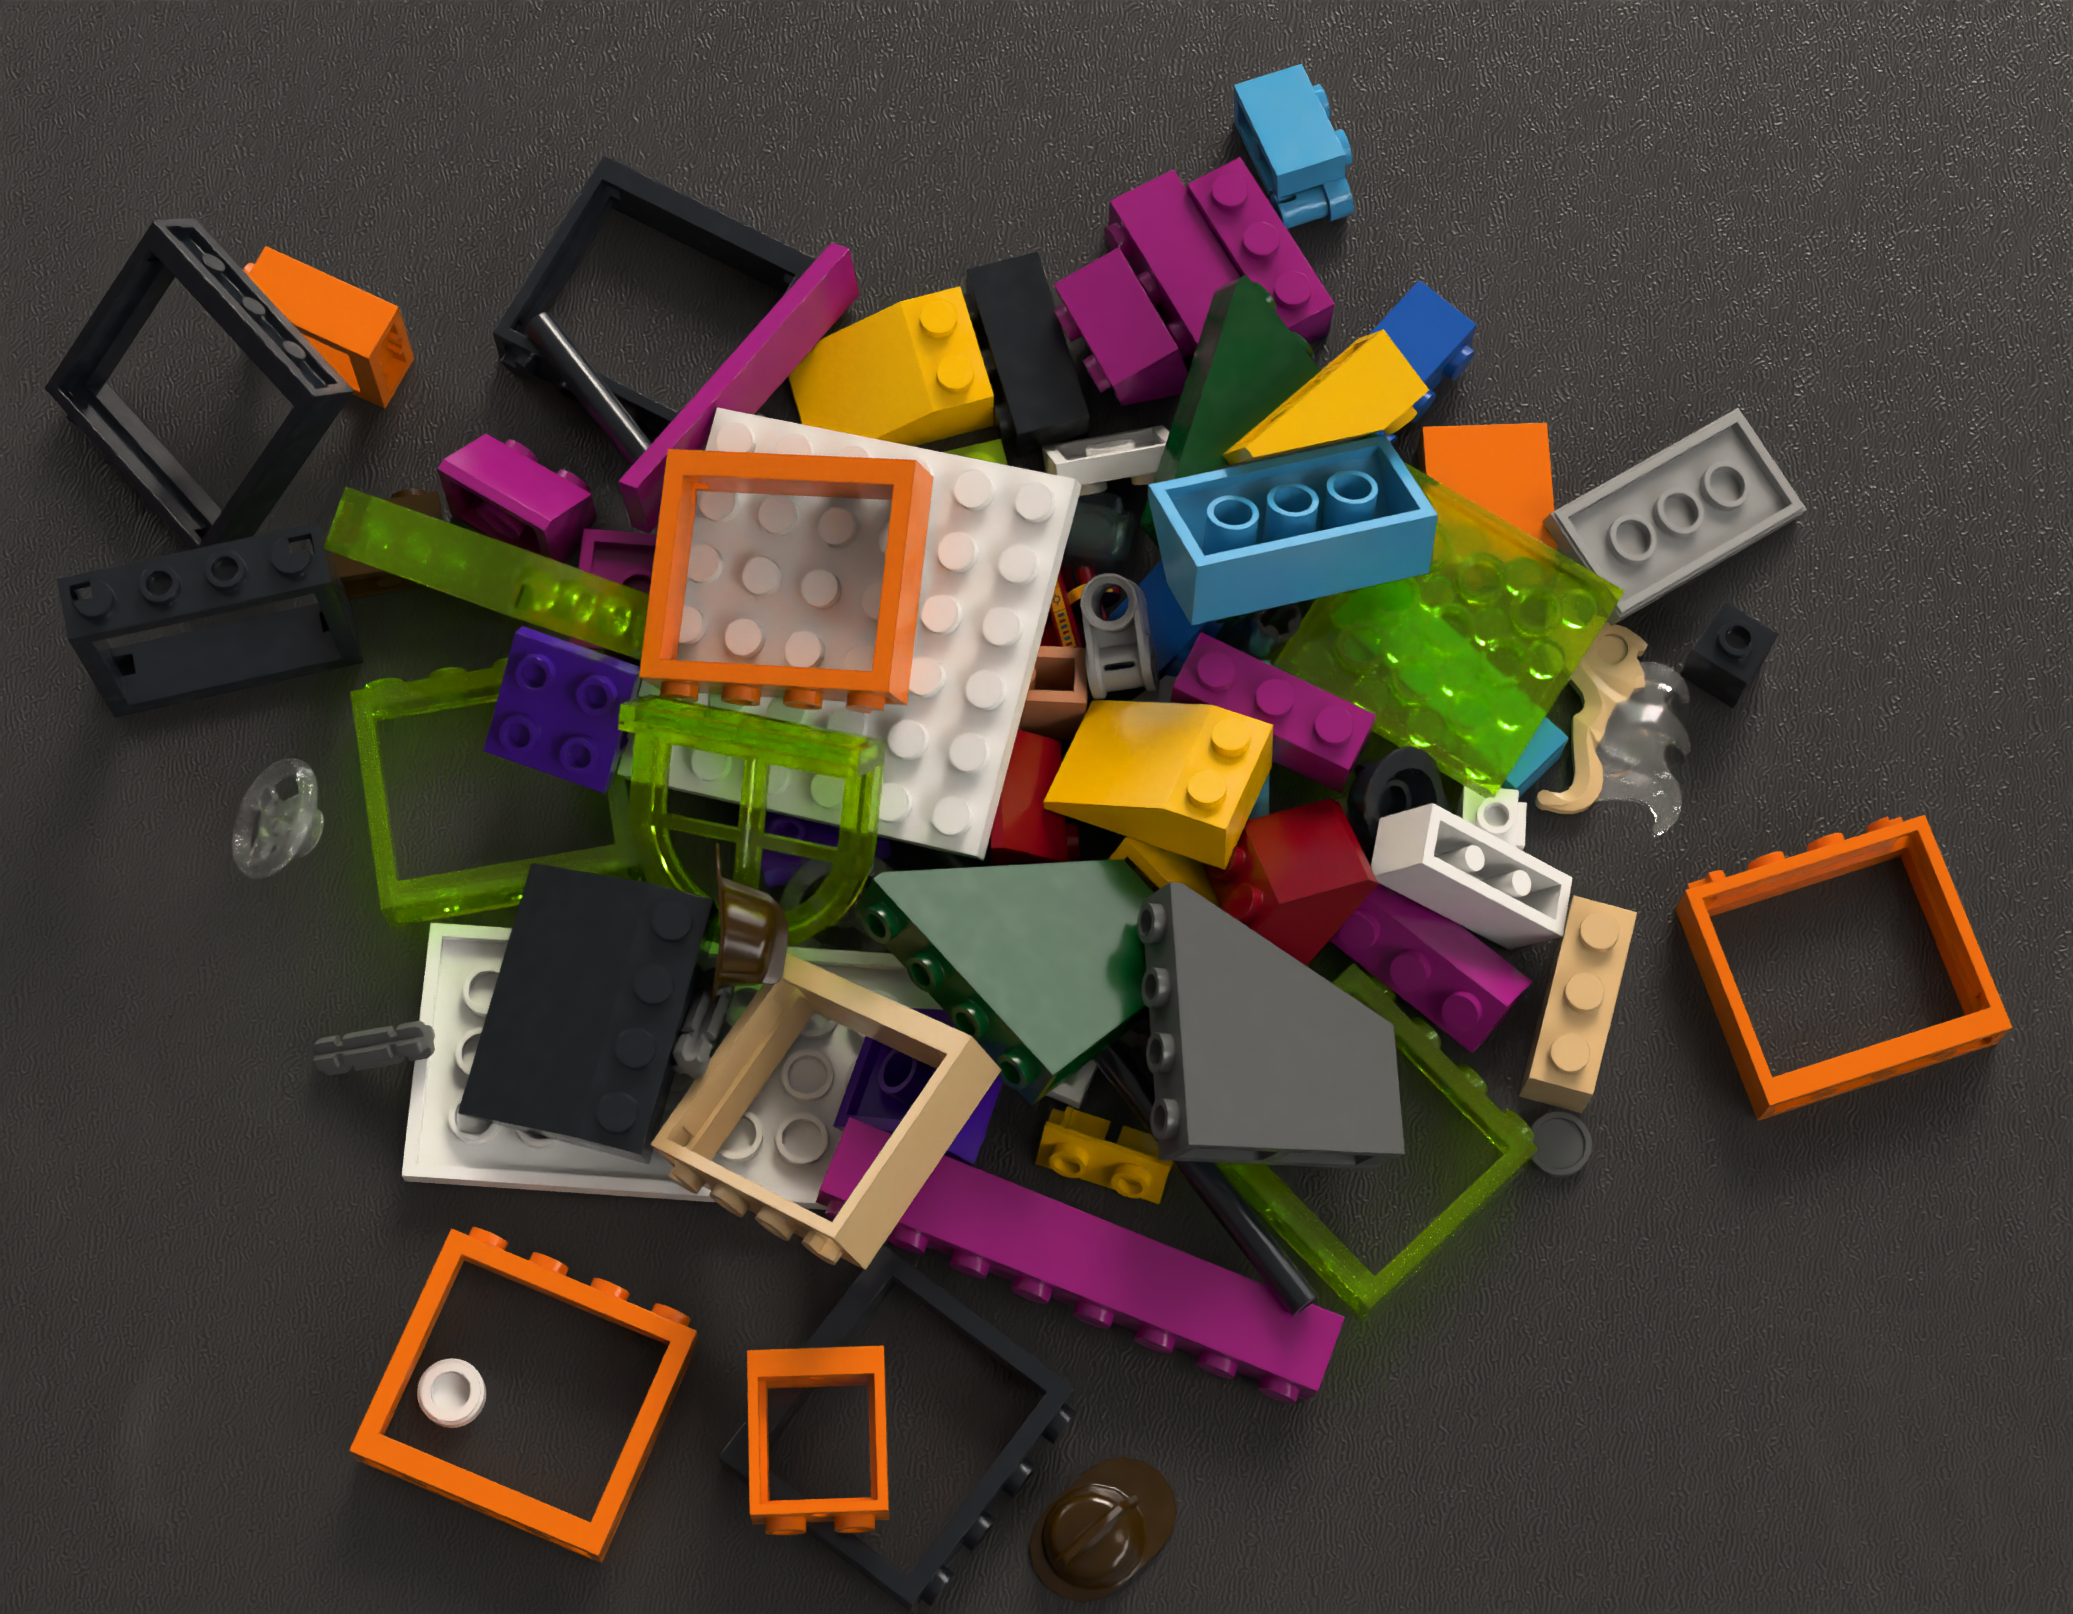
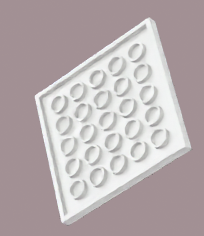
M717 408L705 451L916 460L933 476L907 705L885 704L884 711L871 710V714L848 710L845 707L846 702L823 700L822 709L803 710L783 705V698L761 697L759 706H740L721 701L722 694L699 693V700L689 703L679 698L660 697L659 689L642 680L639 691L641 708L637 719L631 721L627 735L629 741L622 754L617 774L628 780L984 861L1082 485L1073 478ZM698 491L677 660L872 671L892 500Z

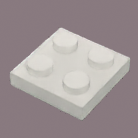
M1163 425L1042 446L1045 471L1048 474L1076 479L1082 485L1079 496L1107 490L1106 481L1131 477L1132 484L1134 485L1152 484L1161 461L1169 431Z

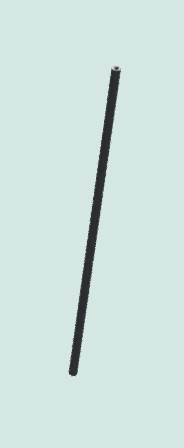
M543 312L535 316L527 324L525 332L631 467L652 444L550 312ZM928 848L943 869L983 867L978 859ZM1117 1040L1092 1060L1158 1143V1139L1152 1133L1150 1122L1152 1107L1155 1103L1154 1084L1122 1043ZM1172 1161L1292 1317L1300 1314L1319 1298L1316 1291L1215 1162Z

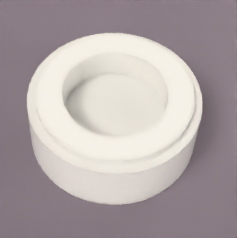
M450 1358L432 1364L423 1373L418 1384L417 1397L422 1411L432 1422L442 1427L457 1428L472 1422L480 1414L486 1401V1387L483 1378L475 1367L464 1360Z

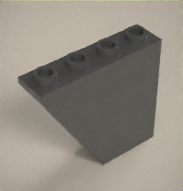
M1170 882L1142 900V907L1137 920V930L1140 940L1145 945L1146 972L1142 981V998L1144 1004L1149 1007L1151 1033L1146 1048V1061L1154 1077L1155 1103L1152 1107L1150 1122L1152 1133L1158 1139L1159 1160L1374 1169L1405 1154L1394 1024L1183 883Z

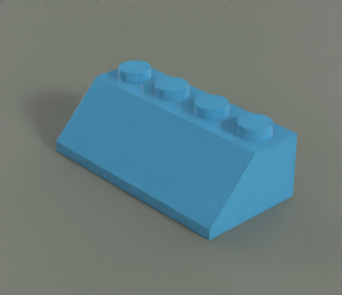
M1386 435L1148 485V498L1167 584L1191 626L1423 575L1430 571L1438 514Z

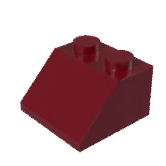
M1018 729L988 842L989 866L1079 861L1078 823H1066L1065 815L1044 809L1043 804L1062 764L1059 740Z
M1331 798L1247 820L1226 869L1224 870L1209 864L1203 867L1223 911L1305 966L1311 962L1379 884L1340 803Z

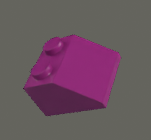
M1119 247L1054 284L1062 305L1053 309V312L1070 342L1082 337L1092 355L1082 361L1100 393L1111 388L1121 406L1182 394L1188 372L1179 348Z
M484 434L444 458L437 471L451 516L557 577L581 542L583 528L589 529L597 518L592 494L590 493L591 490L582 479L563 469H560L556 474L538 464V458L535 454L517 441L508 439L504 444L490 435Z

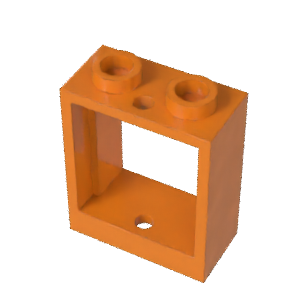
M265 246L256 263H248L243 268V271L354 390V395L386 409L414 360V354L399 306Z
M884 1346L747 1350L750 1517L753 1525L765 1524V1533L769 1535H797L807 1532L806 1523L834 1522L835 1532L862 1533L874 1531L875 1520H889ZM868 1385L871 1497L770 1501L768 1389Z

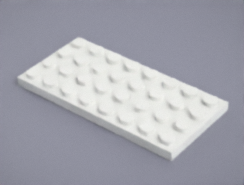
M430 923L419 1021L424 1022L425 1025L432 1026L435 1033L433 1040L435 1051L429 1058L416 1060L414 1063L402 1168L404 1181L715 1202L709 1196L711 1190L702 1187L698 1194H694L673 1181L668 1176L673 1166L655 1149H653L650 1163L646 1164L460 1115L458 1113L512 928ZM712 942L704 972L709 968H716L719 942ZM787 947V953L908 1008L943 1010L928 992L919 989L912 982L907 969L893 954ZM763 984L735 986L734 997L730 1007L725 1012L727 1015L714 1050L709 1055L710 1059ZM814 1013L711 1161L803 1208L826 1210L827 1207L816 1203V1199L843 1131L835 1128L833 1124L865 1035L818 1013ZM675 1072L659 1131L696 1078H692L687 1073L678 1074Z

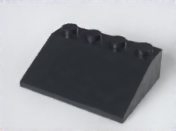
M531 863L458 1113L463 1116L649 1164L654 1149L650 1144L659 1132L675 1071L671 1066L672 1052L678 1037L683 1033L681 1029L693 997L699 991L698 985L706 966L720 917L714 899L648 882Z

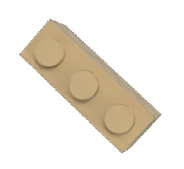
M1573 896L1567 909L1563 937L1557 939L1519 1097L1582 1113L1594 1093L1637 912Z

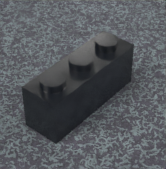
M1038 252L967 269L966 293H963V297L973 329H977L982 345L979 349L989 382L994 384L999 400L998 403H994V423L999 438L1001 440L1011 439L1016 459L1042 452V446L1088 438L1089 412L1062 327L1053 312L1055 305Z

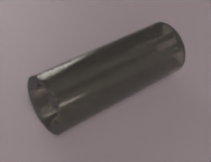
M1296 603L1247 613L1221 639V642L1259 660H1268L1299 630L1301 625L1300 609Z

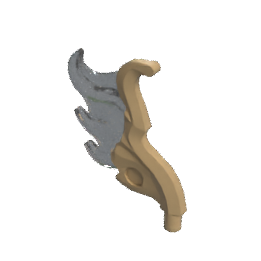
M1563 566L1560 569L1554 591L1549 592L1546 597L1545 639L1553 663L1580 696L1583 707L1571 720V752L1574 772L1572 785L1562 793L1541 790L1535 799V805L1538 809L1558 814H1576L1585 811L1597 801H1633L1648 808L1655 817V824L1651 835L1656 837L1667 832L1676 823L1682 809V794L1679 783L1668 770L1663 756L1666 746L1673 744L1683 756H1687L1691 751L1688 734L1680 720L1668 710L1664 696L1671 693L1682 704L1688 703L1690 695L1687 684L1680 674L1666 665L1656 662L1638 661L1637 656L1642 657L1648 646L1640 636L1626 627L1616 624L1611 626L1609 622L1592 618L1581 609V602L1577 600L1583 582L1573 567Z

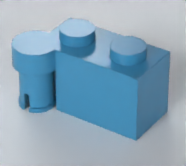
M1302 64L1234 85V124L1268 195H1270V204L1287 230L1288 228L1323 217L1328 222L1352 215L1354 212L1352 194L1345 177L1346 166L1352 164V152L1349 141L1342 129L1334 131L1329 121L1330 107L1325 91L1320 84L1312 86Z

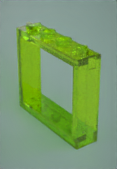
M345 486L324 546L326 550L502 614L641 660L649 594Z
M604 649L596 650V652L605 655ZM508 658L494 662L491 666L492 668L466 672L463 668L448 667L433 671L427 679L403 682L398 678H381L369 682L366 685V689L350 691L380 907L389 927L519 905L531 863L643 882L627 779L617 773L622 755L619 757L612 785L607 790L615 844L399 880L377 721L496 702Z
M1353 963L1332 984L1394 1024L1395 1045L1504 1155L1376 1276L1351 1253L1266 1164L1215 1162V1164L1247 1202L1341 1299L1365 1321L1531 1163L1539 1148L1532 1142L1534 1139L1532 1130L1520 1116L1509 1109L1503 1113L1485 1095L1488 1092V1088L1482 1078L1471 1067L1464 1063L1456 1066L1439 1049L1442 1046L1441 1039L1424 1020L1419 1017L1410 1020L1393 1003L1396 1000L1394 991L1370 972L1365 974Z

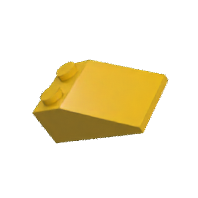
M960 286L900 301L820 339L788 375L800 422L803 425L908 446H917L991 427L994 423V395Z
M1092 700L1043 801L1044 809L1225 870L1272 767L1273 725L1215 705Z

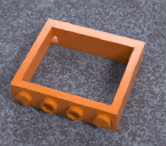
M668 449L639 677L659 689L660 697L679 698L689 703L697 702L699 700V693L722 694L721 701L740 706H759L761 697L783 698V705L803 710L822 709L823 700L846 702V709L871 714V710L884 711L885 704L907 705L933 476L916 460ZM698 491L892 500L872 671L677 660Z
M1925 815L1903 821L1902 817L1889 820L1887 816L1866 827L1867 833L1846 840L1842 833L1830 834L1808 844L1806 847L1808 852L1785 858L1782 851L1769 853L1751 861L1747 865L1748 871L1726 877L1724 871L1718 870L1709 872L1704 879L1688 883L1689 889L1685 890L1675 910L1757 1121L1995 1045L2012 1029L2010 1020ZM1901 857L1965 1016L1772 1077L1710 917Z
M472 1227L469 1235H466L451 1228L349 1451L359 1462L602 1564L699 1343L697 1330L689 1328L688 1325L691 1318L676 1309L655 1303L652 1310L649 1311L627 1302L630 1293L609 1281L593 1278L589 1286L566 1276L569 1267L549 1256L533 1252L530 1259L526 1260L507 1252L505 1249L508 1242L489 1231ZM464 1261L668 1345L591 1522L384 1436Z

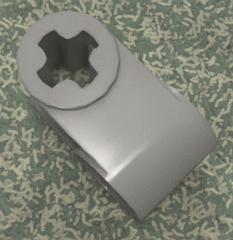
M1104 573L1095 576L1085 585L1080 602L1086 640V670L1094 700L1105 699L1108 692L1145 687L1148 692L1158 691L1160 687L1159 666L1155 645L1150 632L1147 601L1144 592L1136 583L1118 574ZM1122 587L1129 599L1128 608L1120 619L1106 621L1099 610L1100 599L1108 589ZM1135 664L1131 668L1111 670L1113 667Z

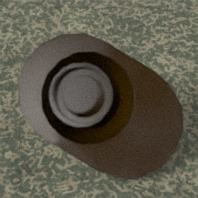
M716 843V864L721 935L713 984L712 1003L716 1002L719 987L757 984L772 985L778 983L783 977L789 939L788 921L780 905L768 893L722 877L719 843Z
M1121 1457L1104 1460L1087 1470L1046 1508L1034 1525L1030 1551L1033 1568L1042 1583L1061 1598L1077 1602L1103 1599L1123 1586L1160 1551L1173 1532L1177 1515L1175 1497L1163 1474L1147 1462Z

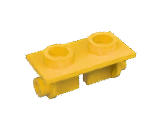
M1070 1106L1066 1107L1065 1112L1055 1108L1052 1109L1049 1120L1046 1121L1035 1164L1052 1169L1064 1177L1080 1178L1116 1190L1125 1197L1141 1198L1160 1204L1173 1162L1171 1160H1159L1158 1143L1151 1134L1123 1125L1117 1144L1105 1140L1111 1121L1075 1110Z

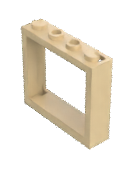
M786 952L784 972L781 980L772 985L763 984L709 1060L706 1072L696 1078L650 1145L673 1166L668 1176L686 1190L698 1194L700 1189L705 1187L711 1190L709 1196L732 1214L743 1217L746 1211L750 1210L757 1214L755 1220L775 1236L785 1241H789L793 1233L804 1238L801 1242L804 1247L823 1261L836 1265L841 1257L866 1270L999 1075L1001 1069L972 1036ZM814 1013H818L937 1069L833 1222L711 1161Z

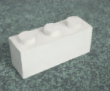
M1434 803L1379 819L1371 862V869L1378 883L1508 950L1563 937L1572 877Z

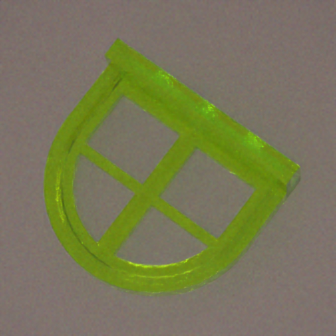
M653 694L620 704L618 730L635 733L629 798V821L634 850L648 883L712 899L693 882L681 865L670 839L669 829L737 843L733 881L759 890L762 848L833 863L828 876L815 894L797 908L784 912L788 921L789 939L787 947L822 932L845 914L863 889L874 859L887 740L684 700L663 698ZM672 745L744 759L738 827L667 813ZM770 764L845 779L837 847L764 833ZM715 901L716 906L719 910V902ZM720 917L713 938V942L719 944L721 935Z

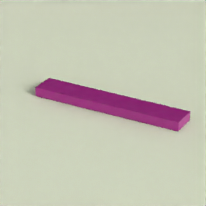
M831 243L622 476L619 480V485L633 528L650 534L658 525L668 449L705 451L717 408L754 415L860 295L849 248Z

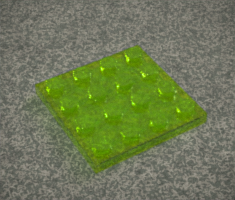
M1405 463V466L1438 514L1429 573L1316 598L1274 662V667L1376 714L1372 731L1400 748L1411 746L1424 749L1435 760L1439 771L1484 798L1492 797L1494 799L1624 594V590Z

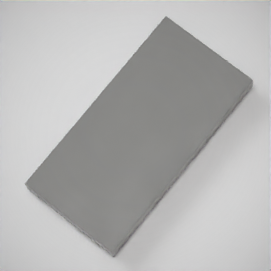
M1737 408L1555 510L1542 522L1612 626L1797 519L1807 509L1746 418Z

